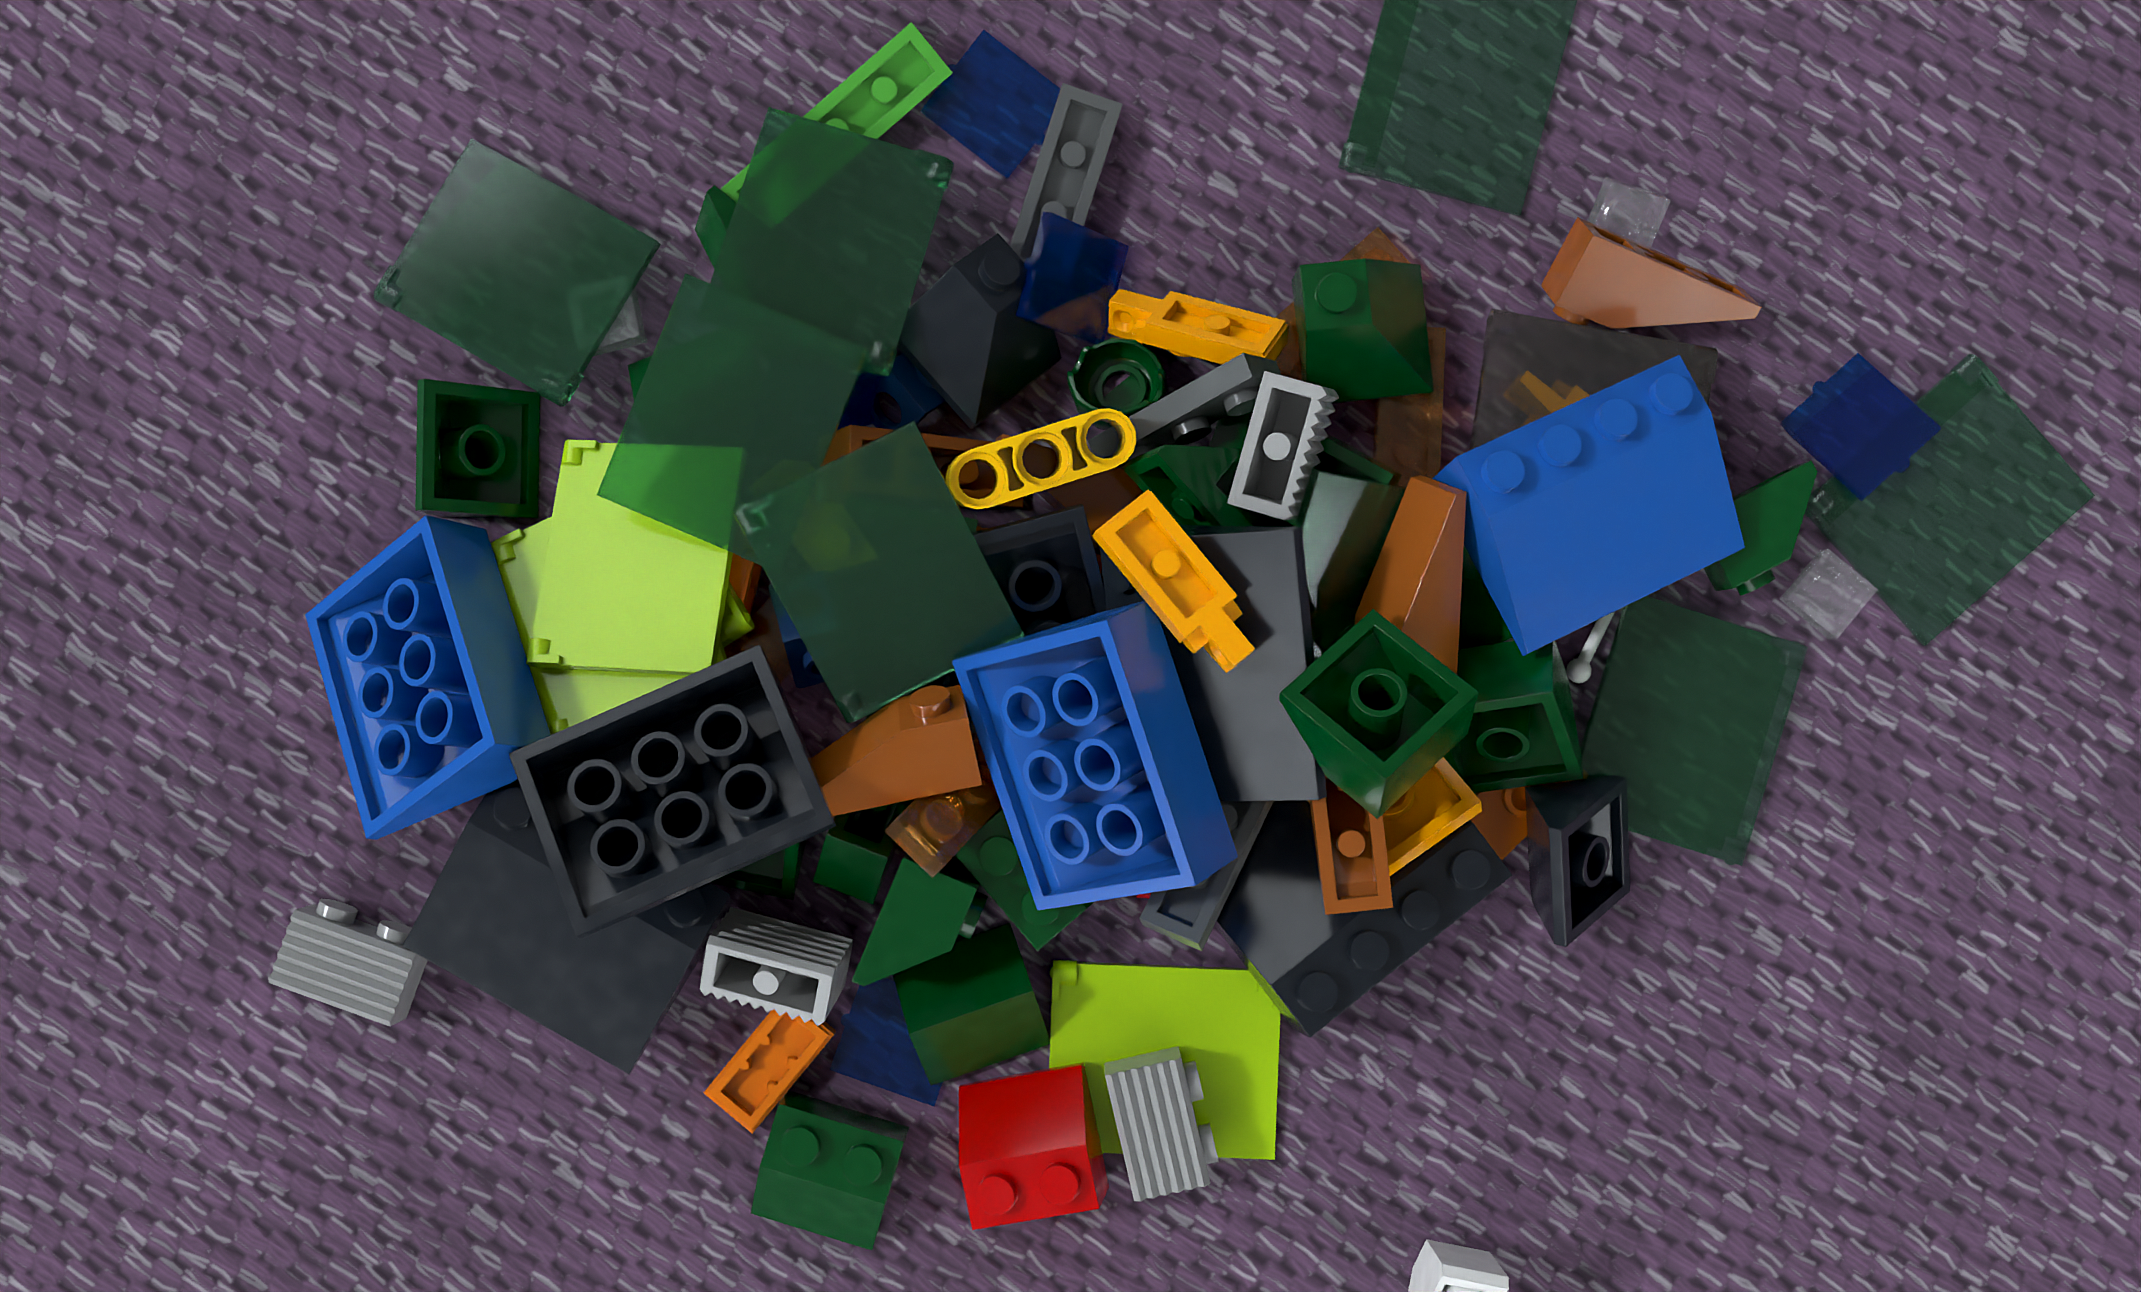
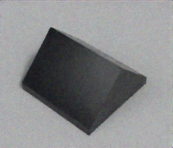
M1609 775L1525 787L1532 903L1553 943L1556 945L1567 947L1630 892L1627 777Z

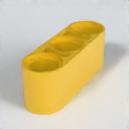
M1110 408L1097 409L964 452L955 457L948 466L945 477L946 488L951 498L962 507L969 509L990 508L1100 473L1125 463L1134 452L1136 431L1130 419L1121 411ZM1096 421L1109 423L1118 433L1119 444L1117 450L1106 459L1095 456L1087 446V431ZM1039 440L1048 443L1056 453L1057 464L1055 470L1044 479L1031 476L1023 466L1022 456L1024 449L1033 441ZM978 460L984 462L994 473L995 482L993 489L987 496L981 499L968 497L959 486L958 476L960 469L969 461Z

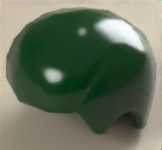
M1112 337L1092 347H1083L1072 371L1067 372L1069 390L1080 415L1097 409L1110 408L1121 411L1125 416L1130 417L1162 399L1166 393V372L1163 370V365L1158 356L1146 346L1133 339ZM1117 374L1130 375L1104 396L1105 384L1111 377ZM1096 421L1092 424L1100 430H1107L1112 427V425L1104 421Z

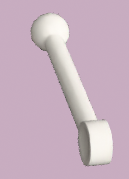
M1615 612L1596 620L1579 657L1573 659L1567 665L1566 673L1571 681L1583 683L1591 676V666L1589 663Z

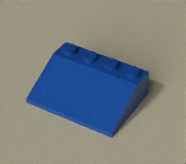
M1680 355L1455 457L1432 478L1466 491L1464 546L1522 656L1745 548L1712 412Z
M425 515L305 614L366 839L377 840L514 782L518 778L509 753L551 735L530 667L526 664L527 657L488 533L484 528Z
M1146 601L1097 613L952 660L1037 911L1196 886L1238 857L1159 617Z

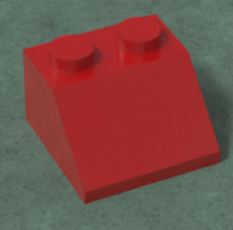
M1084 1062L992 1078L959 1086V1169L972 1230L1100 1208L1109 1189V1182Z

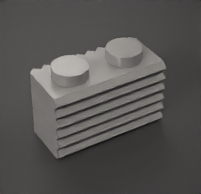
M1264 371L1228 498V504L1282 520L1298 519L1306 514L1302 505L1310 501L1306 495V492L1313 489L1309 480L1317 476L1313 467L1321 463L1316 454L1324 450L1320 441L1328 437L1324 428L1332 424L1328 415L1335 412L1332 402L1339 399L1334 389Z
M320 899L318 905L312 904L295 909L291 915V922L286 928L282 947L277 953V960L273 964V971L268 977L269 983L387 1026H392L407 1018L427 963L425 958L403 946L412 929L411 927L387 920L380 921L378 927L355 919L358 913L355 907L331 899Z
M730 907L729 912H726L725 917L722 918L721 923L717 925V928L714 929L707 941L700 990L704 996L713 993L716 999L725 996L729 1003L737 999L742 1006L750 1003L754 1009L762 1006L767 1013L775 1009L779 1016L786 1012L791 1019L800 1016L804 1023L812 1019L818 1026L825 1022L845 987L853 939Z
M1179 1046L1104 1063L1105 1078L1134 1201H1143L1146 1198L1154 1199L1159 1195L1166 1196L1172 1192L1179 1193L1185 1189L1192 1190L1196 1187L1209 1185L1210 1179L1206 1165L1219 1161L1210 1123L1199 1126L1196 1123L1192 1102L1204 1099L1196 1062L1183 1063Z

